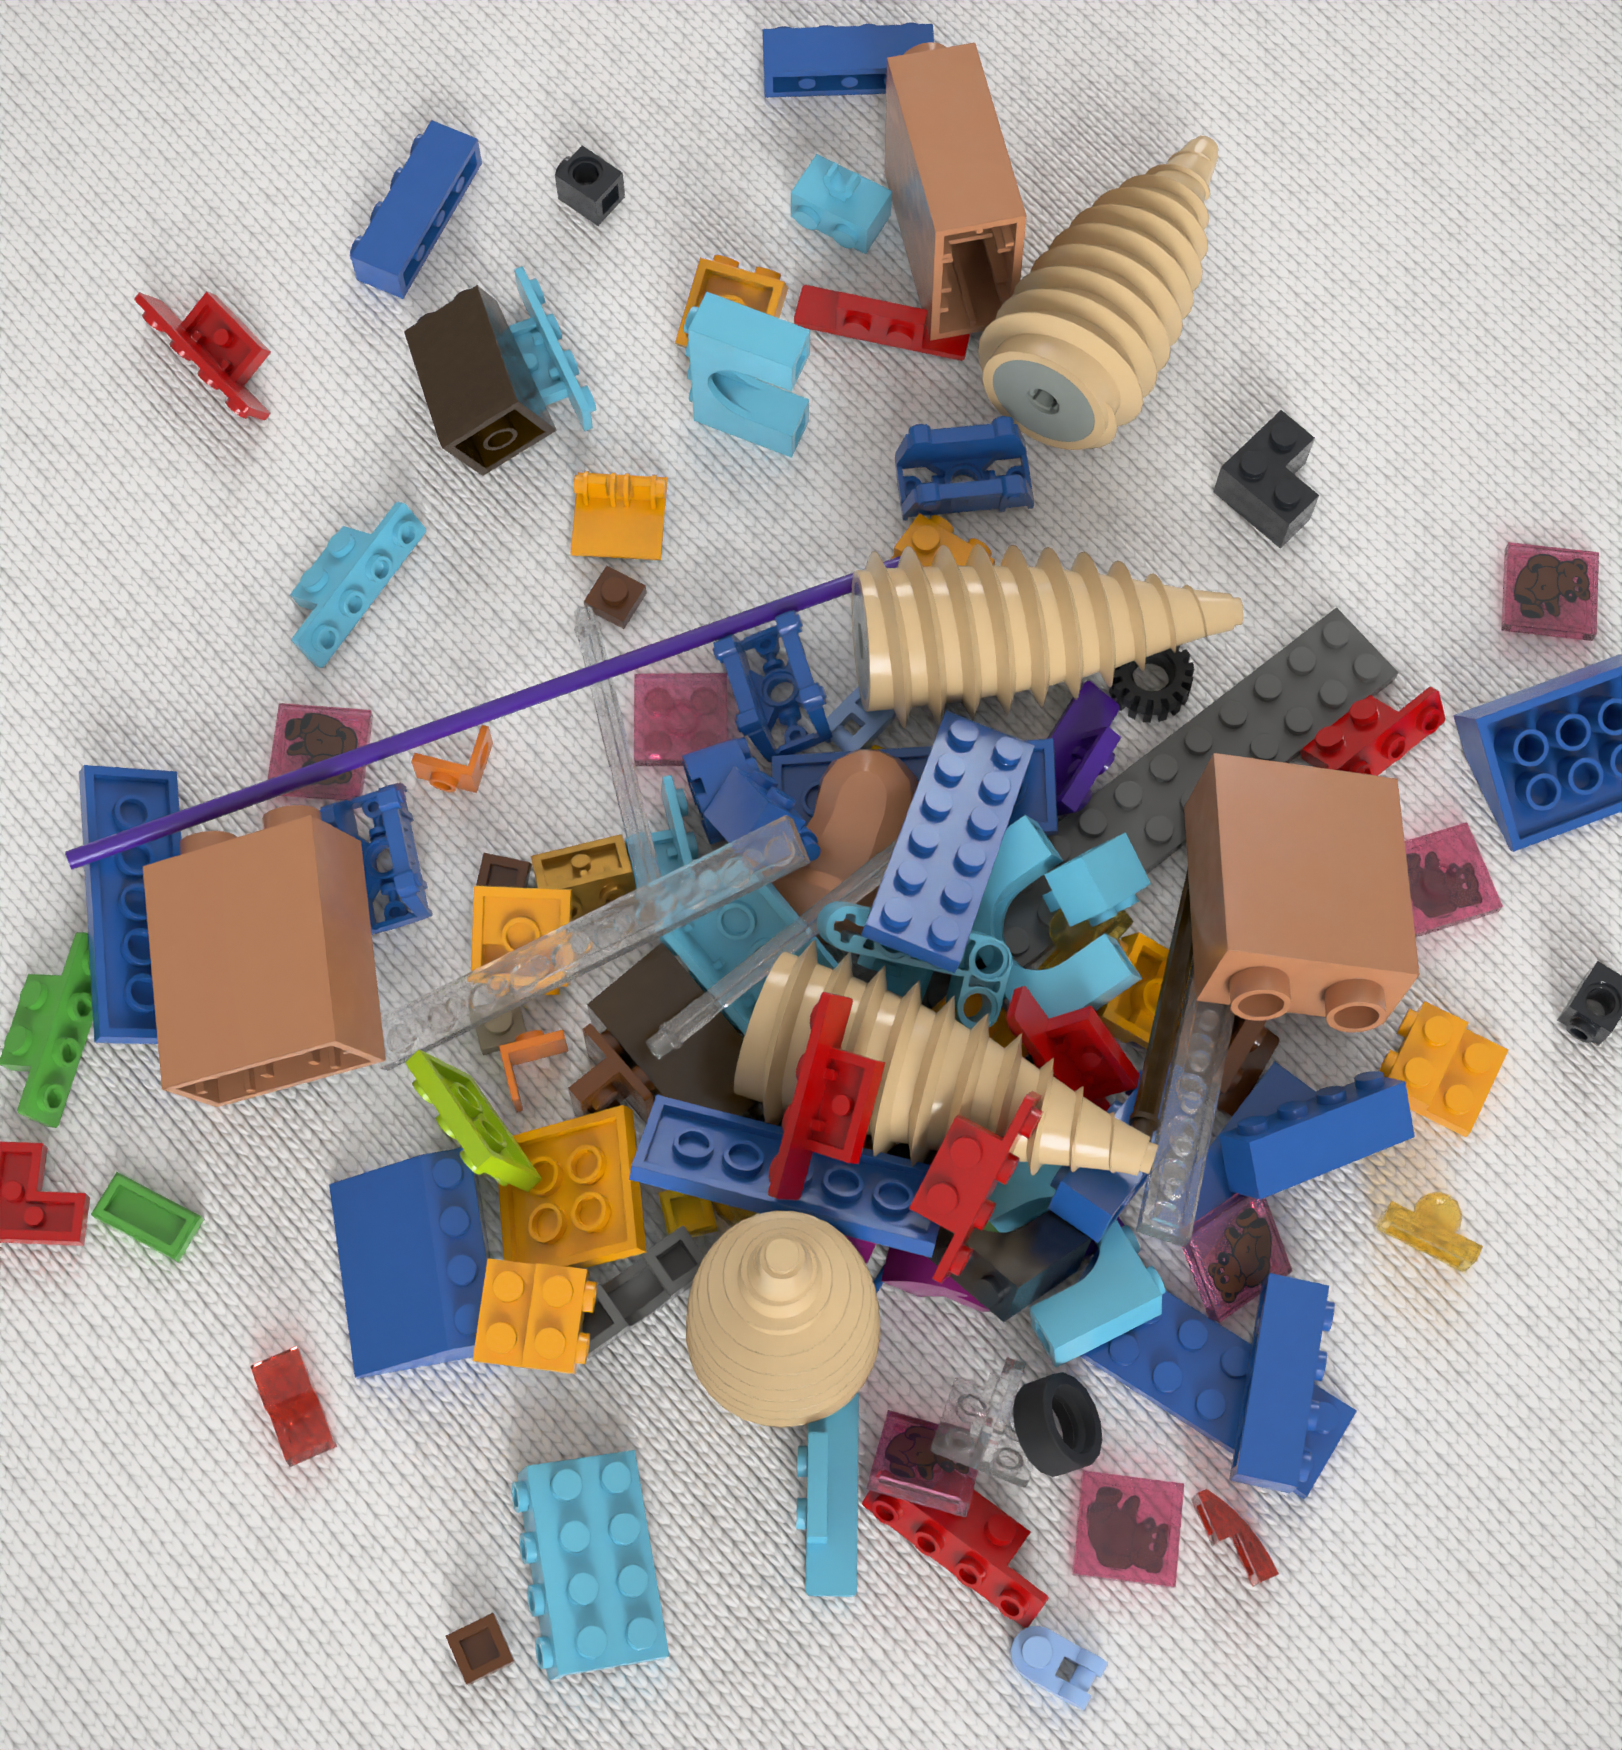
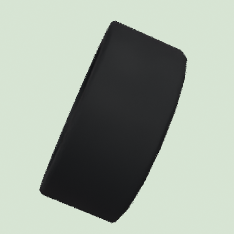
M1064 1372L1052 1374L1024 1384L1016 1393L1013 1405L1016 1435L1026 1457L1041 1473L1055 1477L1090 1466L1100 1455L1103 1440L1101 1421L1095 1403L1087 1389L1075 1377ZM1053 1411L1059 1420L1063 1433V1439L1057 1430L1053 1418Z

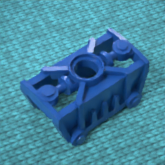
M1000 416L993 419L991 424L931 429L927 424H916L909 428V434L905 435L895 452L896 477L903 521H907L908 517H917L919 513L923 516L930 515L931 518L932 515L992 509L1005 512L1006 508L1027 506L1028 509H1032L1034 507L1026 443L1018 425L1014 424L1012 417ZM1020 458L1021 465L1011 467L1006 475L996 476L995 470H987L997 460ZM925 467L936 474L931 476V482L921 483L920 479L915 476H903L902 469ZM960 475H967L974 480L951 483L955 477Z
M794 610L776 616L775 621L777 625L743 638L744 640L740 641L735 635L731 634L713 642L714 648L712 650L717 661L719 660L721 664L724 663L739 709V714H736L737 720H735L737 729L744 736L748 735L768 762H772V756L793 755L833 737L823 705L826 704L827 695L823 686H820L818 682L815 683L798 634L803 632V623L800 615L796 614ZM780 637H782L789 659L786 666L782 659L776 658L780 651ZM754 648L761 658L766 659L767 662L762 667L764 677L750 669L745 651ZM784 682L793 685V692L788 699L780 702L771 700V693L775 686ZM800 707L806 710L817 733L808 734L802 726L798 725L797 722L802 718ZM778 718L780 724L787 725L788 729L784 734L785 744L776 749L771 731Z
M403 783L391 784L379 788L378 791L353 798L350 801L344 800L320 807L319 810L322 821L361 841L372 935L433 916L432 910L428 908L425 893L428 886L421 874L411 822L414 819L412 813L408 811L405 796L407 789ZM362 807L364 814L373 820L374 828L369 830L370 843L358 834L353 809ZM389 848L393 868L388 872L381 873L377 868V858L383 850ZM379 890H381L382 895L389 896L390 902L384 909L385 921L376 923L373 902Z

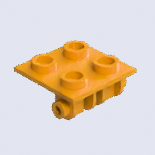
M584 471V473L578 472V475H575L574 478L576 500L570 554L573 556L661 560L668 477H657V475L635 476L630 475V473L617 475L613 472L611 474L590 473L589 471Z

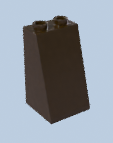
M478 285L459 292L451 302L435 312L423 315L416 324L404 331L442 449L480 475L484 476L557 431L498 302Z
M662 942L587 1004L591 1024L599 1033L606 1029L612 1034L624 1051L620 1057L630 1069L638 1066L645 1072L655 1087L651 1091L655 1098L656 1095L750 1119L754 1118L757 1121L764 1119L762 1102L737 1095L734 1092V1078L743 1038Z

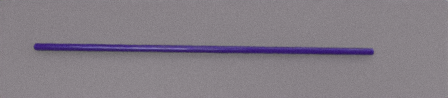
M901 556L884 561L885 567L897 568ZM853 573L65 851L70 868L73 870L709 644L728 635H734L775 620L776 616L793 610L799 612L852 593Z

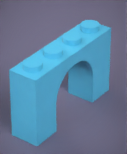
M706 292L699 308L693 306L690 309L684 325V333L688 334L689 339L685 354L687 357H690L687 379L691 380L692 384L689 401L693 402L694 421L792 458L809 423V399L791 392L810 355V330Z
M1024 815L1006 828L972 927L973 931L985 933L1003 941L1005 944L1004 919L1012 900L1020 891L1063 861L1038 822L1027 815ZM1104 933L1069 959L1053 968L1045 970L1025 969L1012 956V965L1003 1000L1007 998L1011 1002L1014 989L1026 986L1048 1018L1092 1006L1097 1011L1140 981L1142 977L1118 941ZM990 945L981 947L976 953L975 960L978 961L981 958L988 967L993 960L994 952Z
M1018 1162L1008 1183L1004 1185L998 1182L990 1197V1200L997 1204L989 1222L999 1232H1011L1047 1212L1056 1192V1189L1051 1187L1050 1184L1061 1168V1165L1043 1164L1039 1171L1032 1176L1028 1162ZM1115 1220L1098 1243L1095 1241L1100 1252L1094 1268L1084 1279L1030 1307L1031 1327L1055 1368L1162 1314V1294L1166 1292L1160 1275L1152 1265L1147 1268L1144 1266L1137 1254L1141 1251L1139 1243L1128 1225L1121 1227L1118 1221Z

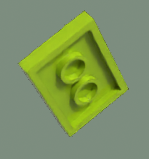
M420 1049L405 1062L416 1078L412 1082L414 1089L425 1101L435 1106L439 1112V1115L436 1117L437 1123L446 1134L453 1139H457L463 1148L460 1152V1157L474 1173L481 1175L483 1172L487 1173L502 1186L506 1187L508 1184H511L526 1192H529L542 1180L471 1075Z

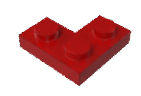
M0 1141V1243L84 1246L90 1197L86 1193L42 1191L48 1149L43 1143Z

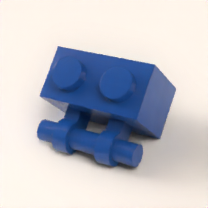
M734 766L704 812L706 818L736 852L773 871L776 870L787 852L796 857L804 858L807 861L816 860L821 853L818 839L808 827L804 826L806 821L793 809L796 801L783 791L777 789L778 782L764 772L754 769L749 774Z

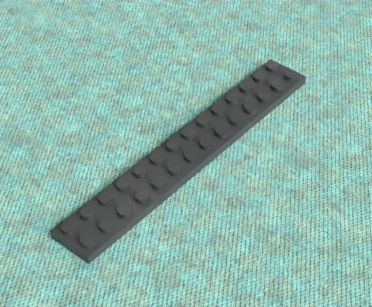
M1336 607L1092 795L1082 810L1077 813H1070L1058 822V835L1047 836L1063 859L1061 863L1051 870L1085 851L1126 832L1146 874H1148L1186 844L1184 806L1213 753L1290 763L1300 755L1301 749L1315 738L1319 730L1331 726L1344 716L1356 701L1365 699L1369 695L1373 697L1396 679L1399 672ZM1042 875L1016 895L1009 905L1004 919L1006 945L1009 947L1013 958L1025 969L1088 921L1087 919L1070 927L1061 908L1050 912L1042 896L1052 891L1045 875ZM981 958L978 961L975 960L978 969L987 967ZM868 968L856 978L869 983L878 971ZM933 971L921 1004L932 1009L947 995L952 974Z

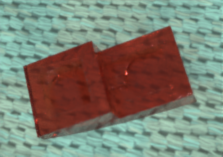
M298 1346L250 1366L264 1408L271 1418L283 1456L290 1467L337 1447L320 1398Z
M1208 1489L1198 1492L1191 1498L1211 1546L1213 1547L1231 1539L1252 1587L1279 1575L1271 1557L1259 1538L1234 1509Z

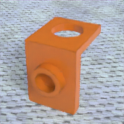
M481 725L468 766L414 753L411 763L416 777L429 781L430 785L443 791L454 792L458 788L477 793L493 745L489 726Z
M541 1030L529 1031L518 1035L515 1038L516 1042L499 1046L516 1113L523 1111L513 1066L568 1052L563 1030L544 1034Z

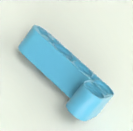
M834 901L827 904L820 911L817 917V929L819 935L829 944L843 951L952 974L946 1003L954 996L955 1020L970 1029L987 1013L989 1015V1027L997 1021L1012 965L1010 949L1003 941L985 933L971 930L961 962L954 974L895 949H884L880 943L865 938L858 932L843 930L840 933L834 930L835 921H844L845 918L864 927L871 909L870 907L844 901ZM990 945L994 952L993 960L988 967L978 969L975 964L976 953L981 947ZM979 993L982 998L980 1011L974 1016L966 1017L963 1011L965 1000L970 995Z

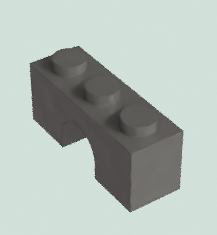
M684 1225L648 1249L638 1261L603 1285H597L593 1313H584L582 1333H590L588 1359L692 1286L694 1276L705 1255Z

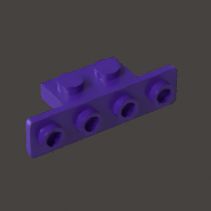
M1091 681L1081 683L1077 700L1072 697L1047 739L1053 738L1055 747L1057 816L1077 813L1086 806L1092 796L1091 786L1096 778L1103 774L1115 759L1113 751L1122 738L1109 727L1120 710L1119 704Z

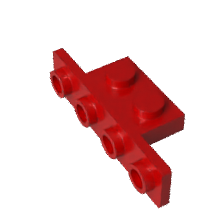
M810 285L802 286L794 315V324L806 329L963 361L966 357L971 333L930 341L926 326L928 311L926 309Z
M206 291L183 321L160 299L141 292L136 295L134 301L145 311L142 314L143 319L154 329L165 332L172 339L169 343L170 347L182 358L188 361L192 360L200 368L197 372L198 376L210 387L216 390L220 389L228 397L225 403L235 414L244 419L251 416L264 421L269 417L271 413L244 385L270 355L271 351L215 294Z
M1430 686L1399 711L1394 710L1371 695L1365 699L1358 700L1351 705L1349 712L1331 726L1324 727L1317 732L1315 738L1301 749V758L1313 767L1378 776L1394 762L1400 760L1424 738L1434 733L1445 722L1446 718L1440 693L1437 689Z
M1026 986L1014 989L1007 1011V1024L1015 1037L1022 1033V1043L1031 1054L1034 1064L1038 1069L1054 1058L1053 1077L1074 1092L1083 1086V1097L1106 1112L1111 1105L1105 1097L1137 1088L1140 1074L1092 1006L1048 1018Z
M822 992L819 1002L811 1012L809 1022L811 1033L806 1052L801 1056L797 1064V1085L792 1103L788 1106L783 1116L782 1128L784 1134L779 1153L773 1159L769 1169L770 1186L768 1196L785 1200H799L801 1198L813 1152L847 1163L859 1164L886 1062L841 1049L853 1004L852 998Z
M1034 1091L1026 1094L1004 1138L961 1115L955 1116L909 1207L912 1211L955 1233L932 1277L933 1280L942 1284L951 1273L959 1277L973 1252V1249L967 1246L966 1243L974 1228L983 1231L997 1204L990 1200L997 1183L1000 1182L1006 1185L1020 1160V1157L1014 1155L1013 1152L1021 1136L1030 1139L1042 1118L1044 1111L1036 1108L1042 1095Z
M946 1472L924 1502L889 1475L881 1473L862 1501V1505L872 1512L880 1522L889 1525L914 1544L921 1553L930 1556L955 1575L963 1585L975 1590L996 1606L1004 1616L1014 1620L1022 1627L1028 1628L1049 1598L1043 1591L1008 1566L1031 1531L952 1472Z

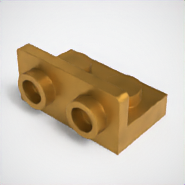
M622 834L530 856L538 888L572 889L571 922L639 904L634 875Z

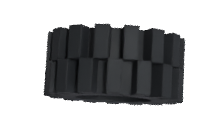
M1176 646L1175 653L1170 648L1146 657L1145 664L1160 666L1168 675L1169 682L1158 691L1142 689L1135 683L1133 673L1139 667L1135 661L1115 668L1113 683L1109 693L1112 699L1117 698L1116 703L1119 704L1120 711L1127 707L1129 709L1128 717L1134 720L1137 713L1143 714V722L1151 723L1152 715H1157L1158 721L1161 722L1167 720L1168 712L1173 716L1180 712L1181 704L1185 706L1194 678L1193 662L1189 663L1190 654L1188 650L1185 649L1180 652V646Z

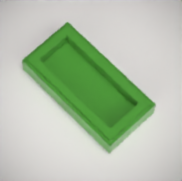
M118 1172L114 1175L91 1213V1216L178 1263L204 1221L200 1215Z

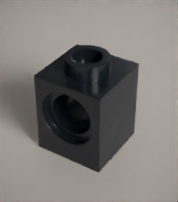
M583 145L571 157H565L556 169L555 181L558 199L597 226L625 198L623 172ZM585 182H592L589 185H582Z
M1597 961L1583 977L1557 1021L1564 1024L1567 1031L1576 1039L1585 1043L1592 1042L1599 1046L1612 1033L1622 1017V975ZM1592 999L1599 1002L1604 1008L1605 1016H1599L1590 1011L1586 1000Z

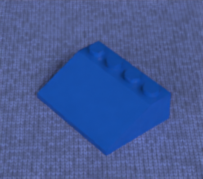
M1622 654L1453 715L1465 758L1510 851L1515 852L1622 812Z
M463 1148L415 1156L329 1184L356 1379L473 1357L487 1258H491L478 1174L474 1173L461 1159L460 1152Z

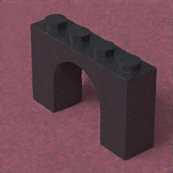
M899 1143L887 1152V1154L911 1160L909 1144ZM932 1151L923 1163L931 1165L938 1151ZM1048 1210L1024 1227L1011 1232L981 1231L974 1228L966 1243L967 1246L973 1249V1252L960 1276L958 1277L951 1273L950 1277L1001 1321L1005 1322L1076 1273L1092 1239L1051 1210ZM942 1226L939 1227L932 1258L927 1257L937 1266L955 1234Z

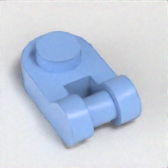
M858 686L826 718L833 737L825 742H833L842 751L867 749L892 723L896 714L893 709L866 712L862 705ZM851 719L862 727L854 736L844 728Z
M1031 1626L1020 1631L1012 1641L1010 1648L1011 1663L1022 1677L1083 1711L1091 1698L1088 1691L1095 1677L1101 1678L1108 1665V1662L1096 1654L1041 1626ZM1063 1659L1077 1666L1069 1682L1055 1675Z

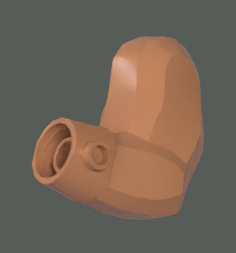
M856 749L832 761L821 777L814 814L806 826L816 835L821 849V853L816 860L807 861L804 858L796 857L795 860L780 862L775 871L754 861L822 944L831 945L819 935L817 929V917L827 904L834 901H844L872 907L918 784L917 777L900 758L878 749ZM729 851L723 860L721 869L739 856L740 853ZM846 918L844 921H835L834 930L840 933L843 930H849L861 934L864 928Z

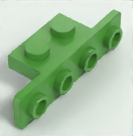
M77 932L75 934L62 975L28 974L25 985L20 993V1000L10 1030L5 1038L4 1048L0 1057L1 1066L11 1071L29 1072L17 1111L20 1115L46 1127L57 1128L59 1126L93 1022L88 933Z

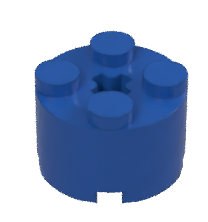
M745 737L727 740L681 756L695 806L697 805L701 818H704L700 821L710 845L726 841L706 818L704 812L734 766L749 774L754 769L759 770L755 758L751 757Z

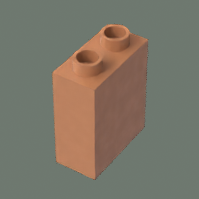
M934 42L922 43L912 47L903 55L887 58L884 173L888 188L892 191V202L922 309L928 310L926 326L931 341L984 331L996 319L998 310L1013 295L1015 287L1021 279L1027 215L976 43L951 47Z
M1213 753L1184 806L1196 1001L1231 1005V1010L1235 1015L1254 1021L1274 1019L1284 1015L1286 1012L1326 1017V1022L1330 1027L1338 1031L1350 1033L1372 1030L1384 1024L1420 975L1398 779Z
M290 805L275 808L263 815V830L240 837L224 831H205L191 834L180 841V855L143 866L162 1090L214 1107H220L386 1061L361 841L322 821L321 812L315 807Z

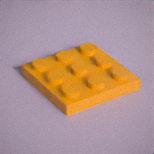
M620 1105L512 1135L542 1180L529 1192L511 1184L505 1187L498 1183L503 1257L505 1261L529 1264L540 1263L584 1269L646 1253L640 1182L629 1180L631 1166L637 1151L632 1109L625 1105Z

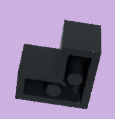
M1282 410L1221 466L1213 491L1280 549L1310 520L1319 495L1295 475L1306 464L1315 437Z

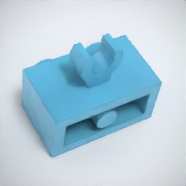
M818 154L815 155L791 192V218L795 219L806 229H816L832 237L842 247L854 248L864 254L868 252L891 216V190Z
M1125 832L1085 851L1044 874L1052 891L1042 896L1050 912L1062 909L1070 927L1087 919L1091 927L1116 916L1117 912L1139 902L1135 893L1149 886L1151 882Z

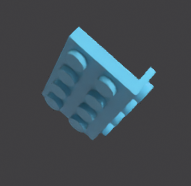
M742 854L664 912L656 924L660 942L674 956L678 955L690 969V976L704 993L709 992L721 1006L720 1012L735 1030L740 1029L744 1035L766 978L774 963L783 952L799 957L816 940L818 964L831 969L838 965L836 960L756 863Z
M635 1450L524 1467L518 1473L517 1481L512 1483L511 1493L515 1512H522L525 1533L520 1534L519 1547L522 1561L524 1564H530L533 1584L528 1585L527 1600L532 1617L538 1616L541 1637H537L535 1640V1652L539 1668L546 1669L548 1679L554 1680L567 1675L669 1657Z

